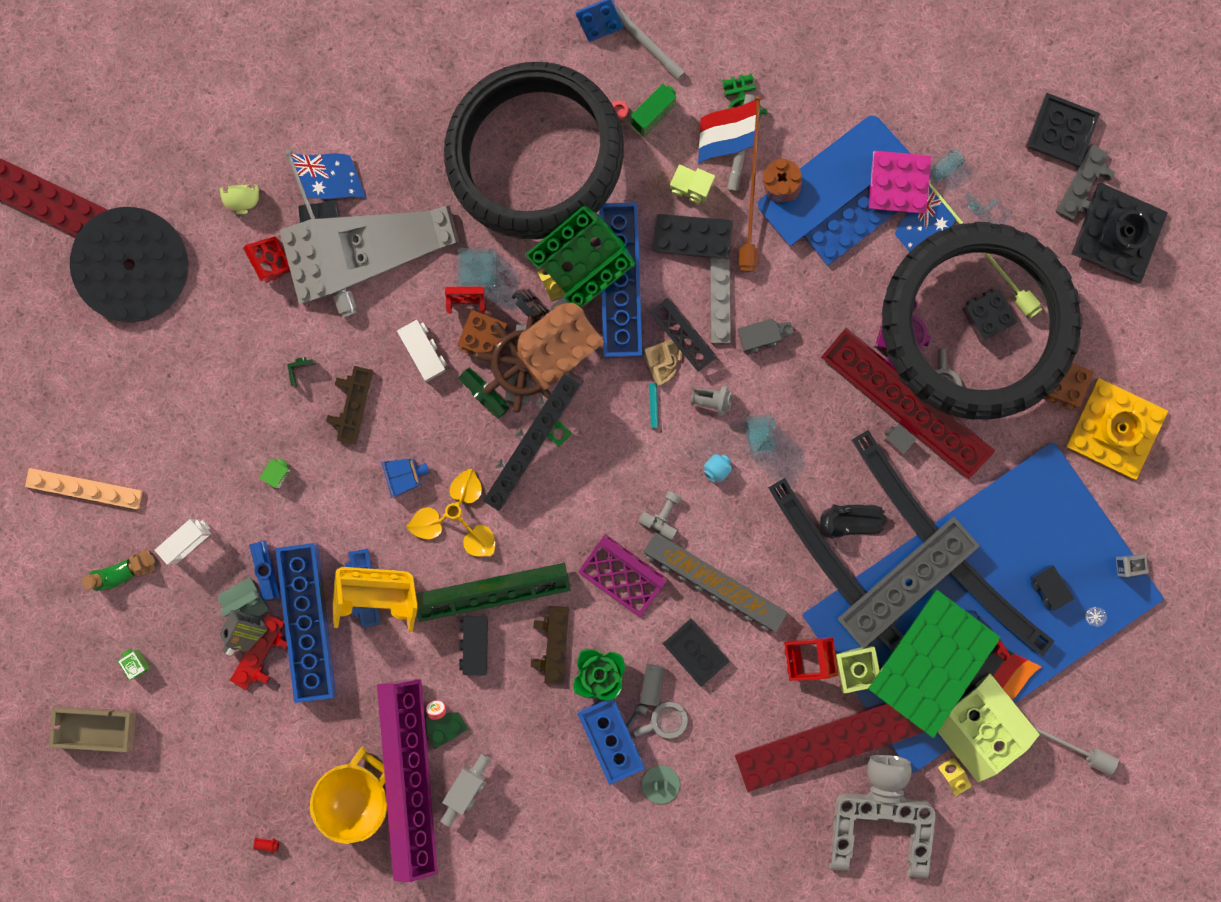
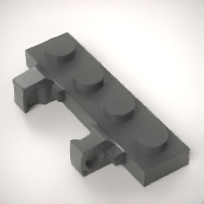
M1092 144L1090 145L1056 213L1073 221L1078 212L1088 211L1091 201H1088L1089 196L1086 195L1094 180L1099 179L1101 176L1110 181L1115 174L1114 171L1107 168L1108 164L1104 162L1108 155L1107 152Z

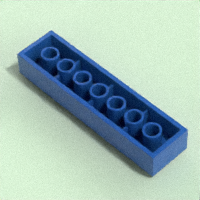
M638 202L605 203L599 210V216L625 244L635 265L602 291L604 359L642 358Z
M318 543L276 548L294 703L334 698L337 696Z

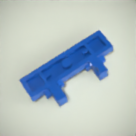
M368 549L348 552L349 563H345L346 567L371 569ZM353 607L351 614H354V618H359L361 628L381 625L378 608Z

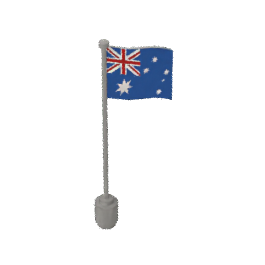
M291 149L284 151L285 156L289 159L311 219H315L307 198L327 200L356 197L366 199L350 155L338 153L300 155L292 154ZM344 289L335 293L336 296H333V300L342 318L357 313V306L351 291Z

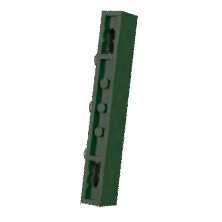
M560 563L415 593L418 621L424 622L448 616H461L467 612L486 608L495 609L501 605L525 600L534 601L539 597L571 591L566 564Z

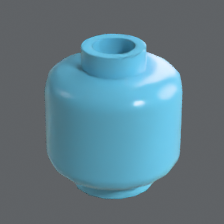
M714 454L704 464V475L713 483L716 481L722 482L732 471L731 460L724 454L722 456Z

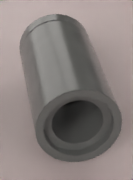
M646 664L640 703L659 706L665 667Z

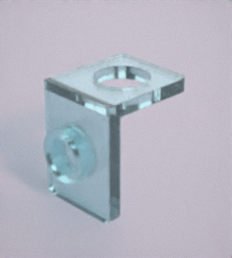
M969 192L964 196V199L968 202L967 205L973 212L977 211L980 215H983L1000 197H996L986 208Z

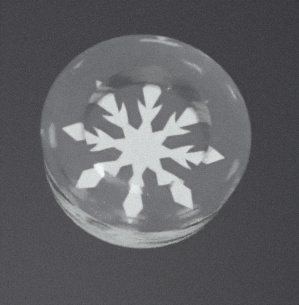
M1092 607L1086 613V620L1090 625L1099 627L1105 624L1107 614L1102 608Z

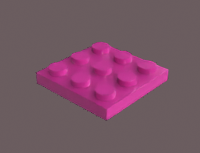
M874 151L868 209L926 214L931 156Z

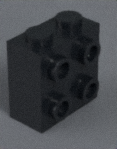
M990 289L982 294L983 298L977 300L975 297L967 301V306L962 309L979 342L1018 323L1000 289L996 291Z

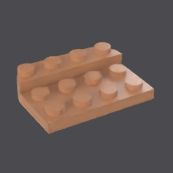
M574 303L555 306L553 310L519 336L517 354L543 390L550 387L564 373L571 370L604 343L582 313V308Z

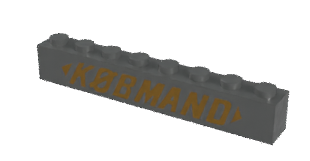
M656 532L643 551L646 553L645 558L654 563L658 560L663 563L661 566L663 569L670 573L672 570L679 573L678 578L687 583L689 580L696 583L694 587L704 593L705 590L711 592V598L720 603L724 600L729 603L727 607L736 613L738 610L744 612V618L753 623L757 620L762 623L760 627L769 633L772 630L777 632L788 613Z

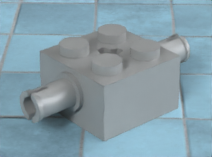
M481 753L473 768L466 764L442 802L449 807L440 820L444 825L451 827L458 814L463 815L465 811L469 812L476 800L474 795H479L486 784L483 781L485 778L483 772L491 761L488 756Z

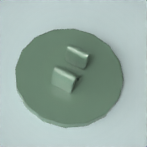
M659 765L652 767L645 773L642 779L643 793L653 803H669L679 792V777L668 766Z

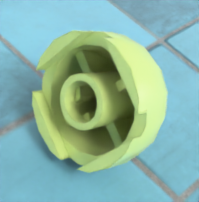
M254 184V188L247 187L248 185L228 186V189L225 191L224 187H221L219 190L222 203L229 210L236 211V214H246L248 209L253 208L259 200L258 185Z

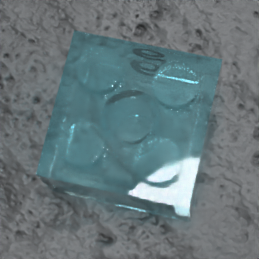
M458 248L457 287L483 286L484 290L496 291L497 249Z

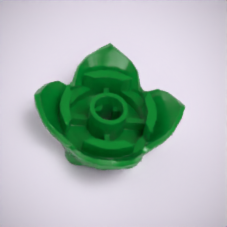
M594 649L581 650L577 659L579 674L573 682L574 692L584 698H599L603 701L617 698L622 690V677L625 672L623 656L616 652L602 654ZM599 672L602 674L605 672L604 679L597 680Z

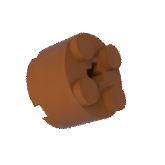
M778 158L766 167L763 174V185L767 197L776 203L791 202L799 195L802 177L799 167L794 162Z

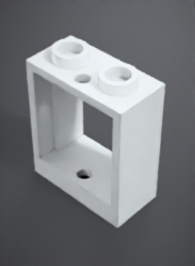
M189 519L158 546L155 551L167 565L177 564L211 535L209 532L210 526L204 520Z

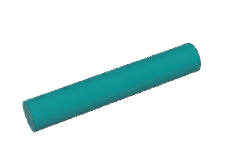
M649 383L651 428H658L657 384Z

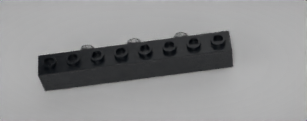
M568 370L564 373L548 399L543 395L539 398L536 405L541 408V411L528 431L521 427L515 437L520 439L521 442L508 462L501 459L495 468L501 473L483 499L485 503L497 511L504 507L583 385L584 380Z

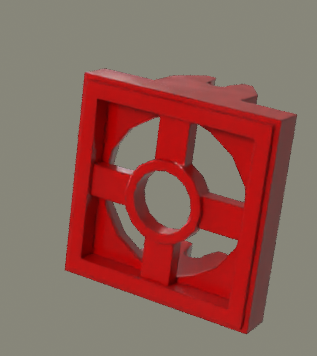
M276 236L250 243L243 247L260 281L268 283L290 272L286 254ZM262 250V257L257 258L255 253ZM265 253L271 254L274 258V261H268L265 257ZM278 258L280 259V268L275 263ZM266 263L270 265L272 271L265 270L260 264Z
M483 286L445 287L447 314H452V304H480V313H485L486 294Z

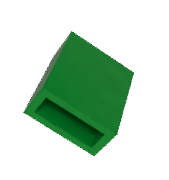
M662 84L630 115V125L643 138L675 107L677 98L675 90L669 85Z

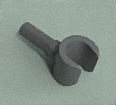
M642 703L638 704L635 713L626 725L631 727L638 715L645 717L648 706Z

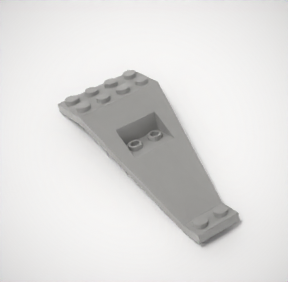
M450 206L424 212L310 219L279 230L299 304L335 294L441 248L459 243Z

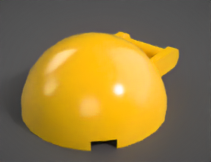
M363 746L349 764L336 766L326 772L317 781L311 793V818L317 829L334 842L349 844L364 841L379 829L386 817L387 802L385 790L383 789L385 784L384 764L366 752L367 749ZM361 758L383 773L379 780L370 771L357 766Z

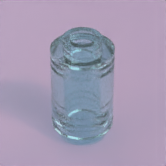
M957 149L950 150L930 168V175L935 181L943 182L963 165L965 161L964 156Z

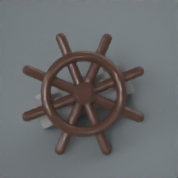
M532 315L528 317L526 326L517 324L516 331L509 334L499 322H495L493 327L502 339L496 345L493 354L476 352L474 355L478 360L491 362L495 378L494 381L483 388V393L489 394L498 386H501L506 391L504 401L514 403L513 411L515 413L521 411L522 404L527 405L528 401H532L533 395L541 392L546 400L551 395L548 389H542L517 354L520 334L535 324V317ZM506 346L512 352L511 357L501 356ZM499 363L510 365L509 370L502 374ZM531 382H534L536 386L530 387Z

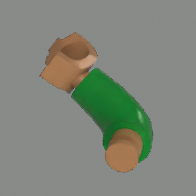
M149 550L132 555L129 559L111 567L94 570L89 575L83 577V587L95 591L109 590L126 582L135 575L139 577L155 571L154 557L150 555Z

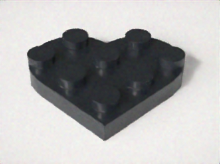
M529 289L517 290L511 296L513 299L516 298L518 300L515 304L526 316L532 315L535 317V322H538L550 311L543 303L539 304L535 300L536 295Z

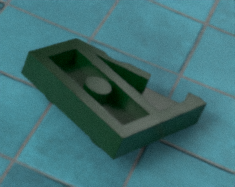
M459 712L445 713L442 718L437 720L430 719L427 715H424L426 736L434 749L439 748L468 729Z

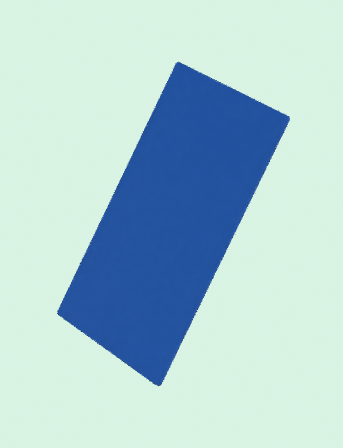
M1051 442L934 523L939 529L948 520L955 517L980 545L965 560L1015 609L1054 640V643L1045 655H1039L1006 628L950 573L892 624L905 635L936 589L962 609L976 611L978 616H981V623L1001 637L1000 640L1008 651L1042 666L1027 680L1020 692L1012 700L1015 704L1163 600V596L1147 574L1130 577L1118 576L1116 557L1131 556L1133 553L1056 443ZM917 535L856 576L854 578L855 581L867 593L923 542ZM1048 565L1055 566L1074 597V600L1056 611L1049 610V608L1046 609L1043 606L1040 593H1036L1030 584L1032 582L1030 576ZM911 579L905 581L906 586L912 585ZM838 590L803 613V618L817 638L833 637L836 654L861 648L837 620L840 615L851 607ZM1100 610V612H1099V614H1098L1097 616H1099V615H1103V616H1102V617H1101V616L1098 617V618L1101 619V621H1099V620L1096 618V620L1098 621L1097 624H1096V621H1095L1094 618H1088V617H1091V616L1093 617V615L1097 614V612ZM876 637L867 646L875 647L879 670H881L892 652ZM1038 637V639H1039L1041 642H1043L1044 644H1046L1045 641H1043L1041 638ZM869 689L854 691L866 709L886 703ZM924 732L891 744L899 757L911 762V773L917 772L950 749L938 732L934 738Z

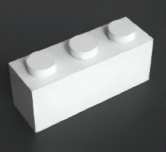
M415 320L397 330L426 382L446 372L445 366H447V363L442 355L438 357L435 351L438 347L433 339H428L426 333L429 331L423 322L420 324L418 320Z

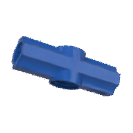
M267 541L250 544L255 566L254 573L258 578L263 601L280 597L275 577V567L271 561ZM264 565L269 568V573L266 576L261 573V567Z

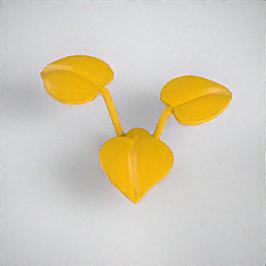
M473 469L462 472L451 483L450 496L455 500H459V502L449 504L441 519H439V514L435 509L427 507L420 509L406 526L413 535L419 538L434 539L441 534L442 527L440 523L447 517L451 521L459 520L470 532L463 540L464 548L470 555L490 557L495 551V538L487 526L479 524L472 530L462 519L463 512L459 506L463 501L469 504L474 503L482 494L481 483Z

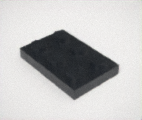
M692 618L662 643L700 687L730 662Z

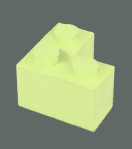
M679 164L669 189L679 197H682V195L689 197V201L694 204H704L713 185L715 175L699 168L695 172Z

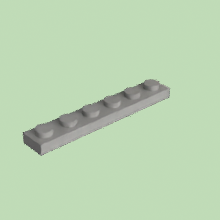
M730 257L729 260L710 258L711 344L731 343Z

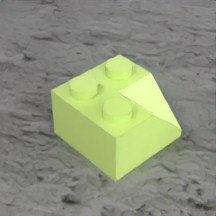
M867 646L864 649L861 647L836 654L841 691L849 693L868 689L880 671L875 647Z

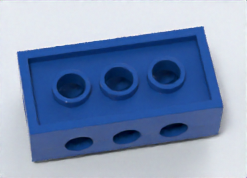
M615 699L609 701L601 700L577 712L609 785L645 769ZM605 717L609 723L606 726H600L598 720ZM613 735L617 741L614 744H608L606 737ZM621 753L625 758L623 761L617 762L613 758L614 755Z

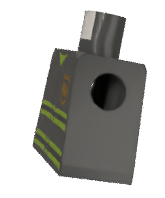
M231 610L220 632V636L225 644L222 649L223 652L231 656L236 649L249 651L268 630L262 617Z

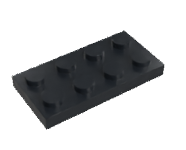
M657 214L653 252L729 260L733 221Z

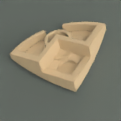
M672 339L642 349L648 368L658 386L667 382L676 372L673 368L677 363L678 347ZM679 349L678 361H681L682 352Z

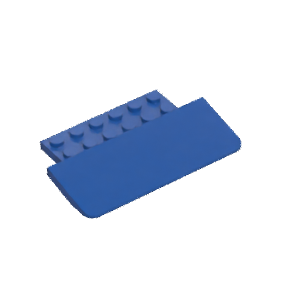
M868 116L800 168L802 177L801 191L793 201L776 203L770 200L767 195H764L758 202V208L789 247L802 237H805L823 262L829 266L898 213L895 211L868 209L873 152L911 153L878 117Z

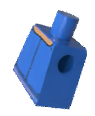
M413 458L381 462L391 498L398 497L422 485L420 477L430 474L427 463L416 466Z

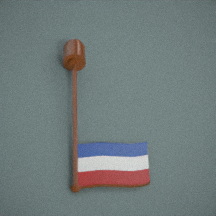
M756 96L754 101L739 107L707 114L700 121L698 164L714 157L736 154L753 147L747 244H743V247H739L738 266H740V271H755V267L758 264L759 248H755V244H751L761 96Z

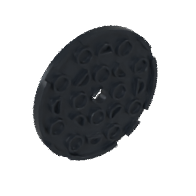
M117 207L96 215L79 231L70 253V273L80 297L94 311L116 321L140 322L162 314L176 302L185 287L188 277L189 262L183 240L175 228L164 218L142 208ZM128 259H132L135 263V267L132 270H127L124 266L125 261Z

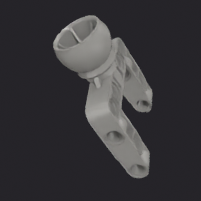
M879 754L870 756L867 765V776L873 785L870 787L871 792L867 795L842 793L836 798L830 870L849 871L855 836L853 833L854 820L856 818L878 820L879 818L890 819L893 822L911 823L907 861L909 863V870H907V876L928 878L935 811L926 800L909 799L903 796L904 792L902 789L908 785L911 779L912 768L909 760L893 755ZM844 802L851 803L850 807L842 808ZM867 803L870 804L869 809H861L862 805ZM908 807L909 811L907 813H900L902 808ZM928 809L926 815H920V811ZM841 840L847 841L844 846L838 845V842ZM924 847L923 852L916 853L917 848Z

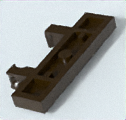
M354 366L352 376L347 375V379L336 378L335 385L346 388L345 392L348 393L344 411L340 413V417L328 415L326 420L327 423L335 424V429L339 430L337 441L354 445L357 443L373 375V370Z
M550 606L549 616H544V621L534 620L533 628L545 629V634H548L546 655H543V659H531V667L540 668V672L545 673L544 683L564 684L569 607Z

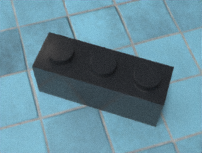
M464 616V620H460V632H463V639H460V651H463V659L459 660V670H463V675H487L488 616Z

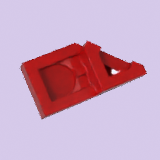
M999 639L992 654L1008 661L1010 658L1009 652Z

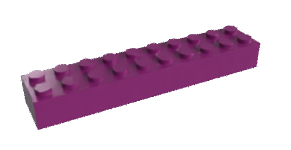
M407 679L377 684L393 881L413 882L438 874L421 679Z

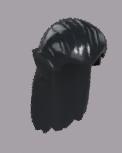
M833 504L831 508H828L821 514L820 528L822 533L828 538L843 537L844 535L851 534L874 535L884 530L881 526L886 524L887 517L883 514L885 511L882 510V507L877 505L838 506Z

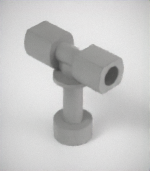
M668 490L665 496L668 500L660 515L655 514L652 517L643 512L638 522L648 528L652 527L660 531L661 535L672 540L677 530L667 525L669 521L666 518L674 503L679 504L682 497Z

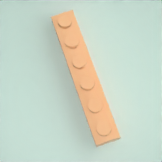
M32 468L28 470L25 487L138 510L143 493L141 490Z

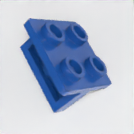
M602 0L575 12L589 42L623 29L614 0Z

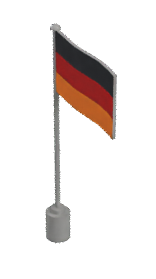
M1008 651L1010 655L1008 661L991 653L964 693H970L976 688L975 684L990 673L1010 699L1013 700L1027 680L1042 666ZM1034 727L1039 734L1087 756L1088 766L1109 776L1115 772L1119 762L1118 758L1098 748L1086 752Z

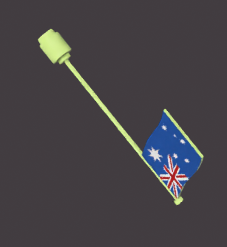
M930 179L927 213H907L894 234L908 252L927 237L952 226L955 220L959 224L963 223L931 185ZM984 253L1017 293L1015 296L1017 300L1014 303L1024 315L1032 318L1041 311V303L1030 290L1027 292L1025 290L1020 291L991 255Z

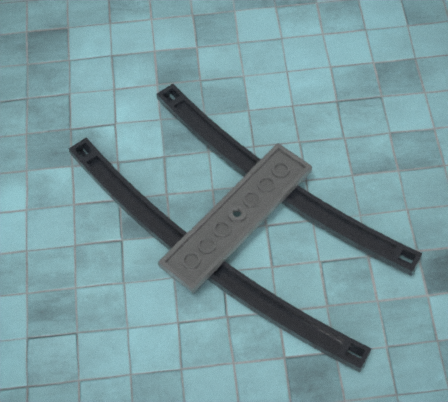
M869 430L851 439L887 497L923 543L867 593L859 586L822 537L787 480L783 478L768 487L779 508L806 549L851 606L837 620L863 649L878 637L893 653L904 635L892 623L949 573L986 610L1039 655L1044 656L1054 643L1052 638L1015 609L965 560L980 545L955 517H952L939 529L935 526L898 477ZM863 437L866 438V440H867V442L869 443L870 447L867 446V444H866V442L864 441ZM907 579L912 580L911 586H906L905 581ZM1038 637L1041 638L1043 641H1045L1046 644H1044L1043 642H1041V641L1038 639ZM970 711V720L979 718V711Z

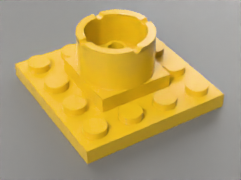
M1097 378L1065 447L1133 480H1137L1168 410Z

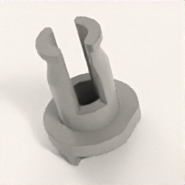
M723 385L721 391L693 387L694 395H691V405L694 406L696 404L701 407L718 409V415L720 416L730 411L733 398L728 386Z

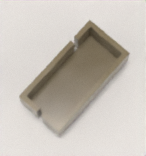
M68 706L52 708L51 726L61 724V727L50 730L49 748L129 752L134 749L136 711H115V709Z

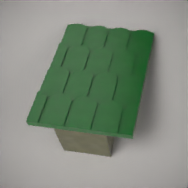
M936 589L868 689L934 738L1001 637Z

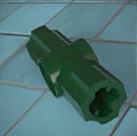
M470 367L458 377L465 387L472 392L471 394L483 406L485 405L497 419L501 418L510 409L496 394L495 390L489 394L483 393V388L488 383L483 381Z

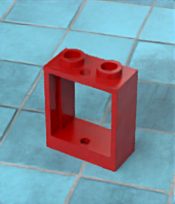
M833 637L784 642L789 681L829 679L839 676ZM816 644L820 672L804 673L800 645Z

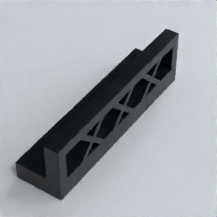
M670 298L665 299L650 312L698 372L717 358L715 353ZM664 306L669 311L668 320L660 319L656 314ZM671 323H678L681 326L680 335L672 334L670 331ZM683 337L691 338L693 341L692 350L685 349L682 346ZM695 352L703 353L707 358L700 366L694 361Z

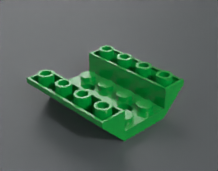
M586 206L581 207L525 254L537 269L542 267L565 292L564 298L568 303H574L580 308L585 306L635 265L633 258L621 239L597 213ZM599 238L602 244L594 246L591 243V239ZM568 261L572 264L573 268L565 270L562 267V263Z

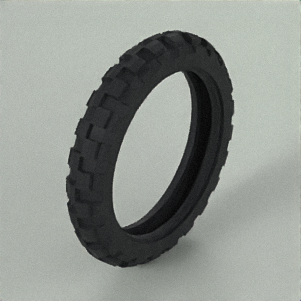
M990 222L962 223L950 226L927 237L912 249L899 264L891 277L883 300L881 314L882 335L887 355L891 364L896 369L897 375L922 401L939 411L960 418L972 420L999 419L1025 411L1036 405L1058 387V384L1067 375L1081 341L1082 314L1080 313L1079 306L1081 302L1066 266H1063L1057 259L1058 256L1048 246L1045 247L1036 237L1005 224H993ZM968 253L998 255L1022 267L1041 289L1047 303L1050 320L1047 344L1042 356L1033 369L1014 384L992 390H977L959 386L937 373L919 350L912 323L915 298L928 274L948 259Z

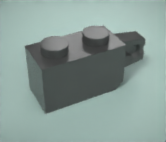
M773 319L741 327L737 330L743 352L748 351L749 354L759 352V348L767 346V349L778 346L777 342H780L782 338L794 333L791 322L777 324Z

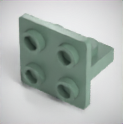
M247 578L217 596L223 607L220 610L223 617L228 616L231 610L258 617L269 611L252 578Z

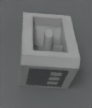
M1146 554L1116 557L1118 576L1130 577L1148 573Z

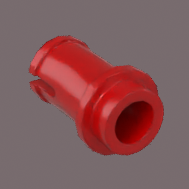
M255 838L253 850L268 851L270 854L278 852L279 841H276L275 838L272 840Z

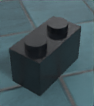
M1048 565L1030 576L1032 581L1030 584L1036 593H1040L1042 597L1041 602L1046 609L1049 608V610L1056 611L1074 600L1073 595L1054 565Z

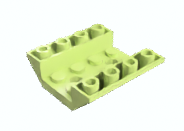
M990 673L975 684V689L957 702L938 731L939 735L977 782L998 774L1026 752L1040 735ZM970 711H979V718L977 720H970ZM1002 741L1004 743L1003 750H994L995 742Z

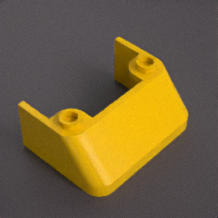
M350 567L337 569L333 598L334 628H338L340 616L350 615L353 607L390 609L392 616L396 619L407 620L408 632H413L417 613V601L412 574L406 571Z

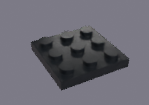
M1046 93L1025 147L1079 167L1100 113Z

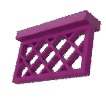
M606 534L578 571L579 574L639 617H641L667 581L666 577ZM600 547L607 551L608 559L598 560L597 551ZM612 561H621L624 570L613 572ZM609 562L611 572L600 574L598 563ZM596 564L597 574H587L584 571L586 566ZM635 571L639 575V582L629 583L627 573ZM625 573L626 584L616 585L614 575ZM611 575L613 586L605 587L602 585L601 576ZM651 583L657 588L653 593L644 594L643 584ZM640 584L642 595L631 596L630 586ZM627 586L628 597L620 598L617 595L616 588ZM643 598L644 605L640 611L633 607L632 599Z

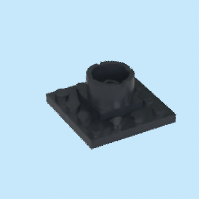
M1098 183L1071 254L1129 280L1141 283L1168 212L1108 185Z

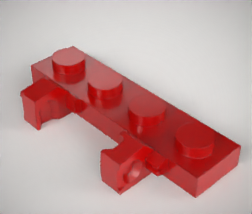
M270 613L264 619L268 629L267 632L249 651L245 652L229 680L245 690L248 689L251 682L256 683L257 680L265 684L269 682L271 676L265 675L261 670L263 668L262 663L271 648H274L275 645L283 647L284 650L288 648L287 641L282 638L284 634L280 632L285 622Z

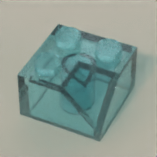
M771 414L747 417L745 419L750 457L774 454V450L777 449L776 439L772 438L773 430L776 429L775 419L771 418Z

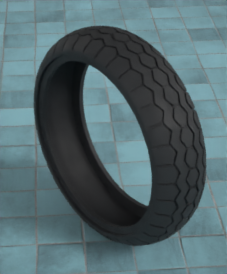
M550 62L513 64L499 69L480 80L466 93L456 107L449 122L444 143V162L448 181L463 208L485 227L502 235L518 239H544L583 206L597 213L607 202L618 182L624 158V139L620 120L605 93L583 74L566 66ZM548 92L568 97L584 107L599 126L600 148L597 162L584 185L565 201L555 206L535 211L505 208L490 201L478 191L470 171V152L475 134L484 119L500 104L522 94Z

